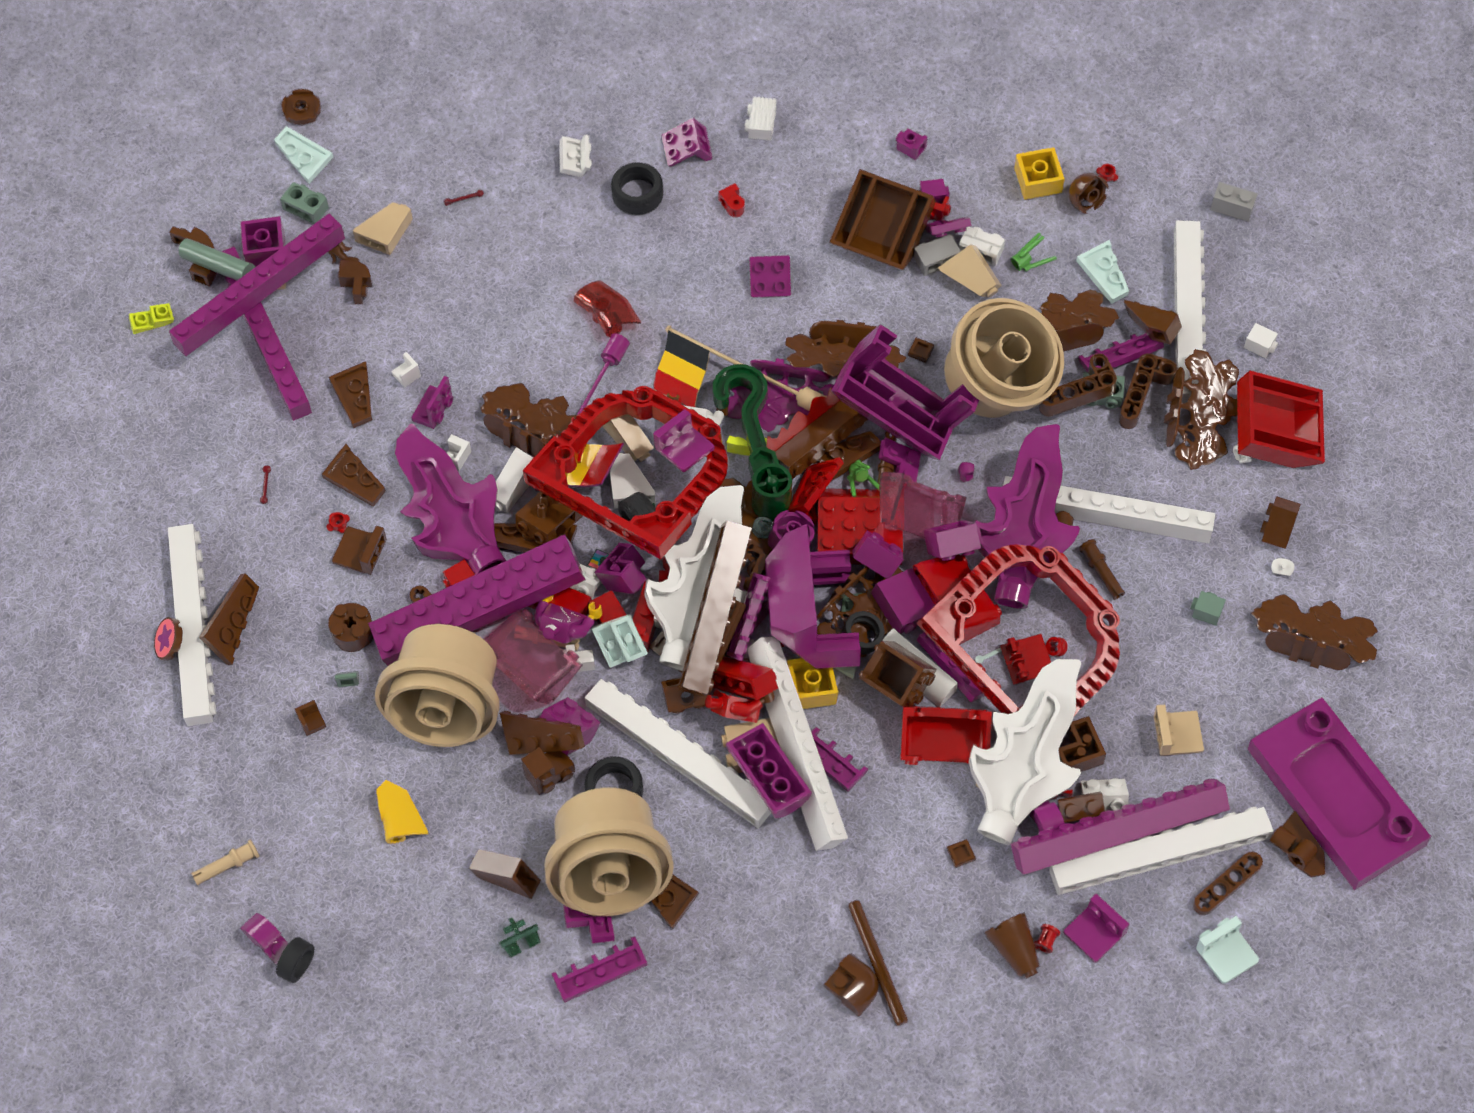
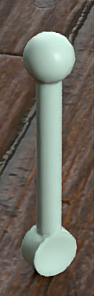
M1001 648L984 656H976L975 662L982 664L985 659L1000 653Z

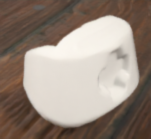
M1238 444L1233 447L1236 460H1239L1240 464L1252 461V457L1238 454Z
M1278 558L1273 560L1271 568L1273 573L1291 576L1295 566L1288 559Z

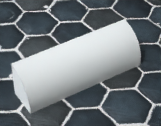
M892 629L882 640L898 643L937 669L935 680L923 692L925 697L937 707H941L957 691L958 683L895 629Z

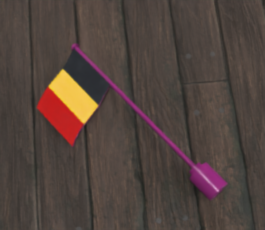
M616 333L611 335L601 353L605 365L577 414L581 413L587 406L608 366L619 365L630 345L629 340L624 336ZM624 443L612 445L587 444L581 456V463H577L576 469L567 474L568 487L586 488L602 485Z

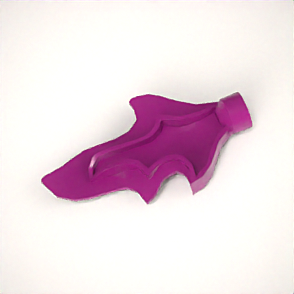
M409 424L397 438L395 455L414 491L411 502L400 512L408 518L420 519L425 525L420 535L411 537L416 548L424 556L433 559L458 561L465 559L475 575L505 562L506 559L497 547L494 532V514L498 489L493 474H489L484 480L473 485L463 481L452 459L445 450L425 437L415 424Z
M1058 424L1036 427L1024 438L1010 483L1002 487H986L988 498L995 507V518L989 523L975 521L981 549L978 550L984 557L1000 547L1013 544L1030 545L1040 550L1045 546H1052L1063 553L1077 538L1080 531L1079 526H1070L1058 522L1054 511L1063 474L1059 448L1060 426ZM1043 555L1044 561L1049 563L1048 557ZM1023 566L1005 570L997 576L998 583L994 602L1006 607L1026 609L1029 603L1031 588L1038 577Z

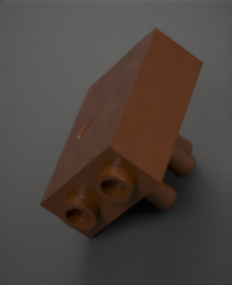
M539 492L515 514L518 531L530 536L535 542L542 545L562 536L583 517V515L542 492Z

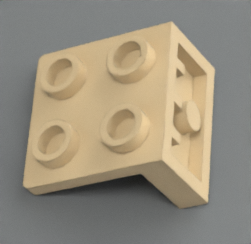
M1156 705L1153 717L1160 756L1202 753L1204 746L1198 712L1170 713L1166 711L1165 705Z

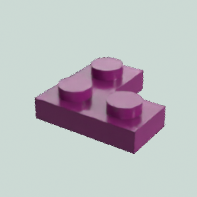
M968 217L949 221L943 219L927 223L925 230L932 234V236L941 237L947 235V232L952 230L955 233L966 231V227L971 226V221Z
M888 438L881 441L879 459L896 466L894 485L909 491L916 489L921 452Z
M563 905L566 928L589 926L592 943L614 941L615 935L611 916L590 915Z

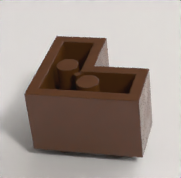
M1087 716L1072 721L1066 732L1071 744L1058 749L1060 762L1071 768L1080 769L1081 772L1103 765L1106 752L1090 717Z
M539 747L521 759L524 776L538 795L543 792L545 794L551 792L557 783L568 781L576 772L573 761L562 751L546 752L544 754Z

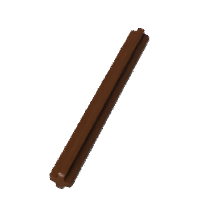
M859 900L849 903V910L895 1024L897 1026L907 1023L908 1018L861 902Z

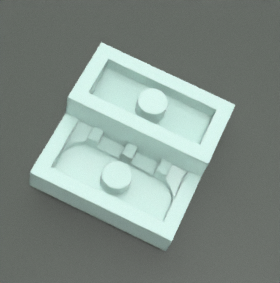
M630 614L592 628L610 668L648 654Z

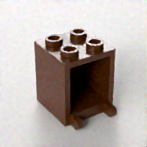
M880 641L879 644H876L875 652L865 669L860 671L859 679L900 706H916V704H920L925 696L924 690L935 680L937 669L894 641Z

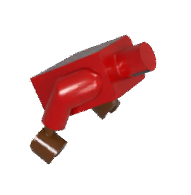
M715 690L714 695L706 697L705 706L710 708L712 712L726 718L757 723L760 709L763 707L762 704L773 702L775 695L774 692H771L757 700L724 690Z

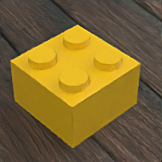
M1055 147L1016 154L1014 169L1024 200L1063 192L1065 179Z
M802 658L787 660V665L803 709L836 705L838 689L833 668H815Z

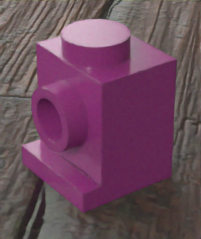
M909 128L905 132L900 131L896 137V149L914 160L927 148V136H921Z

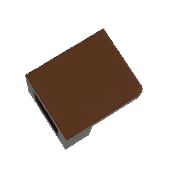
M315 700L295 708L298 720L306 736L326 728Z

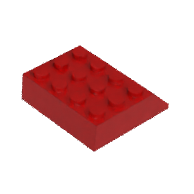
M1251 370L1237 381L1238 454L1291 468L1319 465L1325 462L1322 389Z
M826 488L818 498L817 552L849 550L850 563L864 565L853 558V549L867 530L872 534L873 532L878 533L884 538L885 542L890 545L891 543L901 548V552H903L902 490L885 489L889 493L888 496H885L878 489H856V497H853L851 489Z

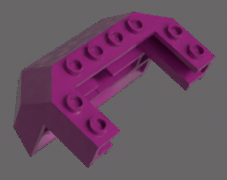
M880 324L859 342L841 369L831 391L843 403L909 447L932 459L940 460L952 430L975 412L979 400L963 384L943 399L935 392L923 386L919 381L886 361L885 357L889 355L892 349L888 345L897 338V335Z
M807 524L785 533L765 559L766 576L770 577L767 594L771 635L815 668L860 666L861 649L859 633L817 635L813 585L845 583L851 572L849 550L810 552Z

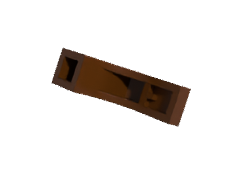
M173 226L169 231L172 242L180 245L184 239L189 238L214 248L210 237L197 227H194L189 232L184 228L179 229ZM195 263L189 269L193 281L209 287L217 272Z

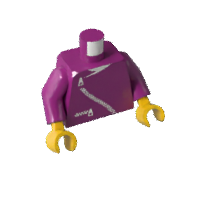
M552 595L538 602L534 613V621L536 626L539 627V635L549 640L569 643L575 639L584 638L595 622L594 619L602 616V608L600 605L595 610V603L592 602L588 606L589 616L552 603L548 604L547 602L553 599Z

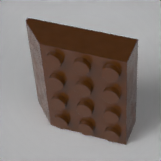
M859 169L829 243L904 271L914 257V248L919 245L936 200L933 195Z

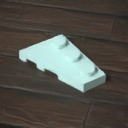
M287 126L274 139L276 146L308 184L333 159L332 152Z
M1108 240L1077 256L1076 262L1112 304L1128 296L1129 289L1122 271L1119 270L1117 265V258L1111 249V242Z

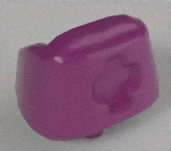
M962 462L959 465L958 472L962 482H967L974 478L973 463Z

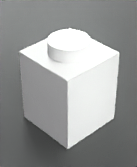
M1255 323L1246 338L1244 348L1267 358L1268 354H1273L1278 346V342H1276L1278 333Z

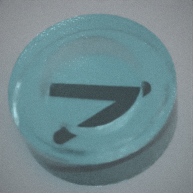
M759 517L753 523L752 532L756 537L766 539L769 536L773 522L769 518Z

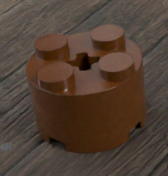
M357 603L339 604L334 608L328 625L332 639L340 649L347 652H357L369 645L374 638L369 626L372 618L365 606Z

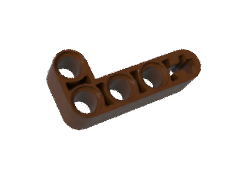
M1094 354L1090 358L1089 376L1058 386L1039 405L1041 414L1048 417L1113 395L1117 376L1108 358L1104 354Z
M1143 354L1139 358L1120 412L1119 424L1123 428L1133 429L1137 425L1152 381L1162 385H1170L1174 382L1177 372V365L1174 361L1153 354ZM1129 411L1133 412L1131 417H1128Z

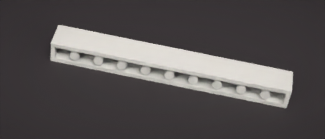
M1176 220L1174 227L1175 313H1178L1182 328L1175 337V360L1177 370L1179 367H1183L1185 371L1184 381L1190 378V372L1185 365V359L1192 355L1195 349L1206 351V349H1203V344L1206 341V332H1202V327H1205L1206 320L1205 314H1202V309H1205V297H1202V292L1205 290V280H1201V275H1204L1205 269L1204 263H1201V258L1204 257V246H1201V242L1204 239V230L1200 229V221ZM1193 380L1192 383L1197 384L1198 380ZM1185 386L1183 388L1182 403H1186L1191 396V391Z
M1005 476L1004 485L1010 483L1012 477ZM1060 486L1054 510L1055 513L1066 511L1070 513L1074 520L1208 544L1212 536L1215 513L1065 486Z
M193 524L168 527L175 619L180 621L178 625L183 630L182 643L178 651L183 718L187 726L212 723L213 715H216L217 712L215 702L211 700V695H215L214 684L210 682L209 676H213L212 664L208 663L211 649L199 638L207 626L204 619L208 618L207 607L203 606V600L206 599L205 587H201V581H204L205 577L203 568H200L199 562H203L201 549L198 550V544H201V535L199 531L195 530Z
M762 637L747 648V653L751 663L772 668L776 674L778 689L773 691L775 699L771 703H765L780 748L812 792L810 798L801 806L815 850L832 849L848 839L780 642L774 637Z
M600 679L586 695L585 704L588 708L758 829L771 814L748 779H742L738 776L736 770L722 765L715 755L705 753L698 743H691L681 731H674L664 719H657L647 707H640L630 695L626 693L623 695L613 683Z
M1251 807L1243 813L1236 814L1232 812L1220 819H1206L1198 825L1187 824L1179 830H1164L1156 836L1151 837V835L1139 838L1137 841H1129L1115 847L1050 866L1049 872L1057 895L1267 840L1271 838L1273 828L1264 807L1258 809L1257 807Z

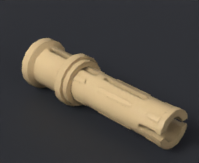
M248 840L247 844L237 849L232 848L229 851L230 854L192 872L191 874L196 884L200 885L234 866L241 867L244 862L254 857L259 858V853L252 840Z

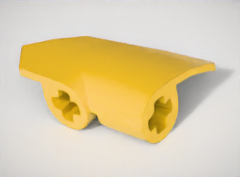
M385 780L376 789L386 842L394 844L405 841L408 835H428L429 832L408 791Z

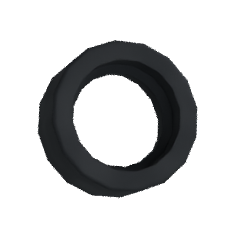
M855 612L849 616L842 627L841 633H852L851 627L855 623H863L869 626L874 632L875 639L871 643L859 641L861 649L860 655L870 654L875 651L876 644H879L884 639L885 630L883 623L870 612Z
M300 937L292 939L278 960L276 966L277 975L290 983H296L300 980L313 959L314 945Z

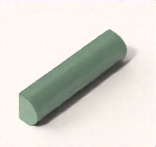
M189 238L184 239L179 246L178 252L182 259L234 280H239L255 268L249 262Z

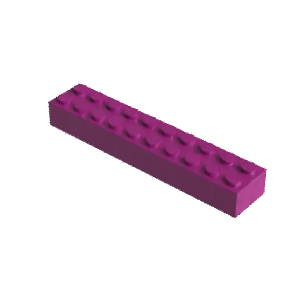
M563 535L369 623L381 659L389 666L398 661L404 639L416 628L431 624H445L472 632L586 579L570 541L566 535Z

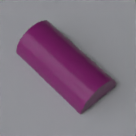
M764 723L726 743V748L775 818H782L791 814L810 798L812 792Z

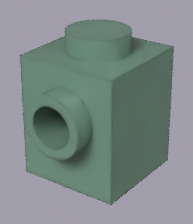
M1201 591L1199 598L1194 597L1190 608L1194 610L1192 617L1217 626L1226 599L1218 597L1212 592Z

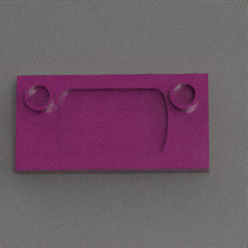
M1323 697L1251 739L1247 750L1291 808L1297 812L1313 837L1354 890L1427 846L1431 835Z

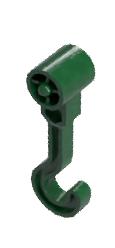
M733 364L723 368L715 376L713 381V402L716 408L725 409L729 406V391L732 388L743 386L751 391L742 407L741 419L742 429L751 454L748 457V469L752 479V509L761 519L774 521L777 515L787 511L791 504L792 475L788 469L779 465L775 451L768 449L759 423L758 416L764 408L768 397L766 378L755 367L746 364Z

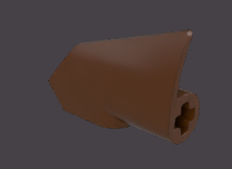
M1294 811L1283 826L1280 825L1269 842L1286 853L1289 861L1309 877L1325 875L1324 850L1297 812Z

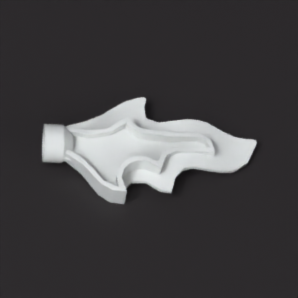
M741 485L719 487L706 498L700 509L690 539L683 544L673 545L665 554L666 561L670 567L668 579L663 582H654L648 579L646 582L644 596L647 605L661 625L666 639L659 660L663 665L683 671L721 525L725 521L742 525L741 502L744 488ZM735 589L734 597H736V601L743 603L747 591Z
M1056 659L1043 667L1035 678L1024 705L1018 712L1011 714L993 712L992 722L997 734L994 748L984 750L973 745L969 758L970 770L984 796L986 812L977 830L983 836L1001 844L1010 845L1017 826L1031 811L1043 802L1070 788L1080 776V769L1071 768L1060 762L1058 751L1076 710V680L1081 666L1079 659Z

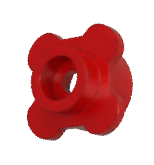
M1104 164L1096 169V173L1107 182L1118 180V175L1113 165Z
M341 512L331 513L329 524L326 526L327 530L344 533L350 517Z

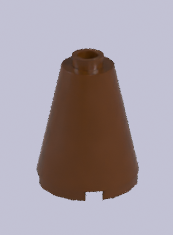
M1025 912L1001 922L996 926L997 928L992 927L984 932L987 939L1019 977L1024 975L1027 979L1038 973L1037 968L1040 967Z

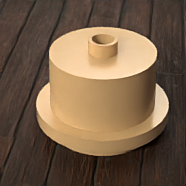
M989 299L976 304L957 323L952 335L951 349L945 360V379L951 393L963 384L979 400L974 414L988 418L1003 417L1015 411L1034 408L1055 391L1063 375L1064 352L1055 329L1036 309L1013 299Z
M431 624L416 628L404 639L398 661L386 667L379 676L375 690L376 705L381 714L397 731L414 741L437 747H454L479 740L489 734L494 728L499 713V698L492 686L497 664L496 655L484 639L466 629L445 624Z
M619 788L592 789L572 797L557 812L554 821L556 842L548 851L545 859V878L549 891L560 903L590 915H620L644 906L656 898L669 884L674 868L670 845L665 837L654 829L651 809L648 803L639 795Z

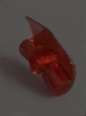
M601 280L585 285L574 296V302L587 312H592L593 321L601 326L603 332L609 338L614 333L620 334L622 324H641L629 301Z

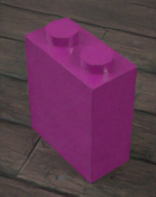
M912 568L877 583L871 591L891 627L899 634L903 632L908 634L917 628L916 626H918L916 623L935 606Z

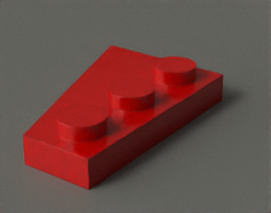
M840 457L810 465L806 468L789 506V512L801 511L807 513L810 511L844 464Z

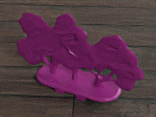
M776 358L775 362L761 359L750 361L752 367H755L766 376L767 373L782 375L783 379L776 381L790 387L787 383L788 377L804 379L805 384L802 387L792 388L798 392L802 388L811 387V389L817 392L819 390L823 391V395L828 396L829 388L834 386V384H827L822 388H818L812 381H828L830 376L827 373L806 367H794L790 364H785L784 359ZM767 381V401L758 416L763 430L767 432L773 431L777 424L782 425L788 421L789 414H796L798 411L805 415L809 414L808 410L797 405V395ZM737 386L731 389L734 395L729 397L728 417L741 419L742 407L751 391L747 387Z

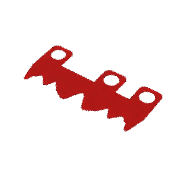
M829 388L827 397L819 396L812 399L808 415L798 411L792 418L788 430L782 427L777 438L767 436L768 449L777 451L837 404L840 399L831 391L832 388Z

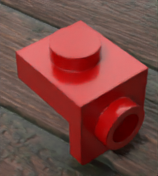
M945 196L942 204L935 203L929 220L939 221L943 220L944 216H949L952 205H949L950 197Z

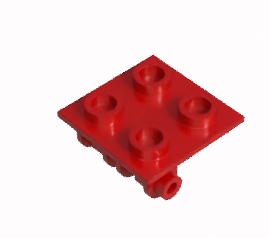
M1042 634L1020 640H1015L1012 637L1006 640V644L1000 645L1013 685L1035 679L1041 669L1051 663Z

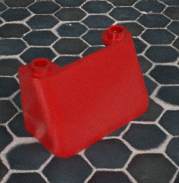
M962 554L954 555L955 558L943 561L942 558L936 557L913 565L915 574L935 605L971 572L967 559ZM985 590L973 600L976 605V611L973 616L965 621V639L959 645L1000 624L1001 609L997 604H993ZM959 606L960 612L966 614L964 607Z
M903 706L900 760H905L907 765H918V761L922 760L969 764L973 745L984 750L990 749L992 711Z

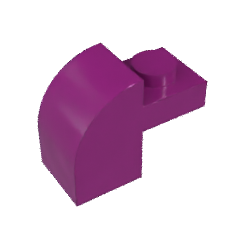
M1047 800L1029 813L1037 824L1038 832L1043 830L1052 831L1065 824L1055 802L1050 803Z
M255 913L240 929L256 946L263 950L274 964H277L288 942L268 919L259 913Z

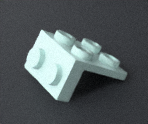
M1237 916L1231 920L1229 918L1222 920L1217 925L1218 928L1213 931L1208 929L1199 936L1200 939L1196 947L1220 982L1224 984L1250 969L1259 961L1256 953L1239 932L1242 923Z

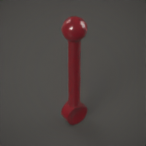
M479 189L477 192L454 199L447 198L444 200V205H451L454 202L476 196L482 197L484 191Z
M268 465L263 467L265 474L262 497H260L262 504L268 502L266 494L268 475L271 472V467Z

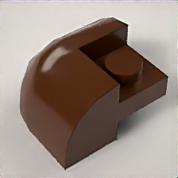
M852 953L843 958L838 964V968L824 983V987L839 998L844 1006L859 1017L875 999L879 985L876 974L871 968Z

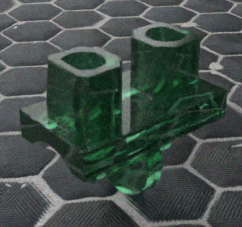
M513 917L508 918L510 925L503 928L505 935L513 931L514 935L498 942L500 947H504L506 953L512 958L522 952L517 940L524 937L529 948L541 943L537 932L539 930L537 923L519 931L518 928L526 925L525 921L521 919L515 922Z

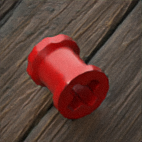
M1042 924L1040 928L1042 931L1038 940L1034 941L1036 949L1051 954L1056 937L1060 936L1061 932L1052 925Z

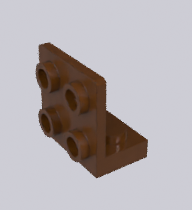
M348 526L333 556L332 563L371 575L387 541L384 528L375 526L374 531L369 533Z

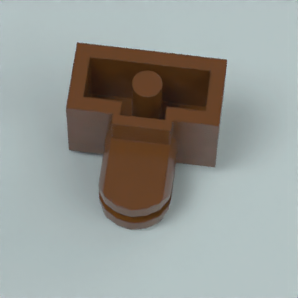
M1276 496L1274 503H1269L1266 515H1269L1268 521H1263L1260 533H1263L1261 541L1286 549L1301 504Z

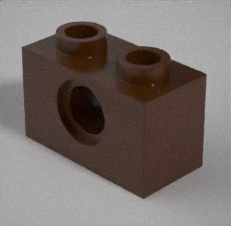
M681 677L661 681L664 700L669 713H681L687 708H702L705 706V699L708 695L701 697L690 694L688 697H681L684 692L678 690Z

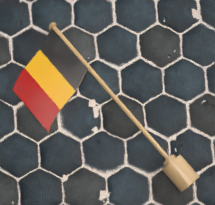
M669 325L666 327L668 336L665 351L655 375L654 390L662 392L665 396L668 393L672 397L679 395L678 402L682 405L696 407L697 396L707 372L710 352L733 364L742 363L672 329V326ZM764 375L767 381L797 395V405L810 411L813 398L819 396L827 397L809 387L800 389L798 392Z

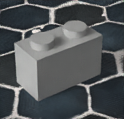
M1219 182L1213 197L1211 210L1249 222L1258 193Z
M948 234L937 237L928 243L919 244L914 248V259L923 275L927 276L939 271L938 267L961 252L952 235Z

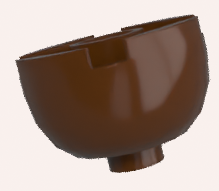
M1083 173L1072 181L1068 196L1075 208L1087 214L1086 211L1092 207L1096 210L1103 205L1107 198L1105 194L1106 188L1108 189L1109 186L1107 181L1099 175ZM1084 199L1087 202L1092 203V205L1084 206L1081 204V202Z

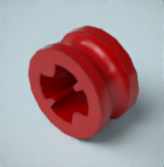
M1050 637L1046 642L1048 654L1051 656L1060 657L1067 652L1068 645L1064 638Z

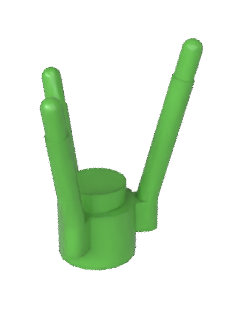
M1037 233L1018 253L1011 257V263L1018 271L1023 269L1027 272L1031 268L1057 259L1056 256L1030 264L1032 258L1029 252L1044 240V236H1041L1040 233Z
M857 460L849 467L850 475L847 479L850 482L853 497H856L854 481L863 482L865 480H868L885 496L889 495L868 474L867 469H870L869 465Z

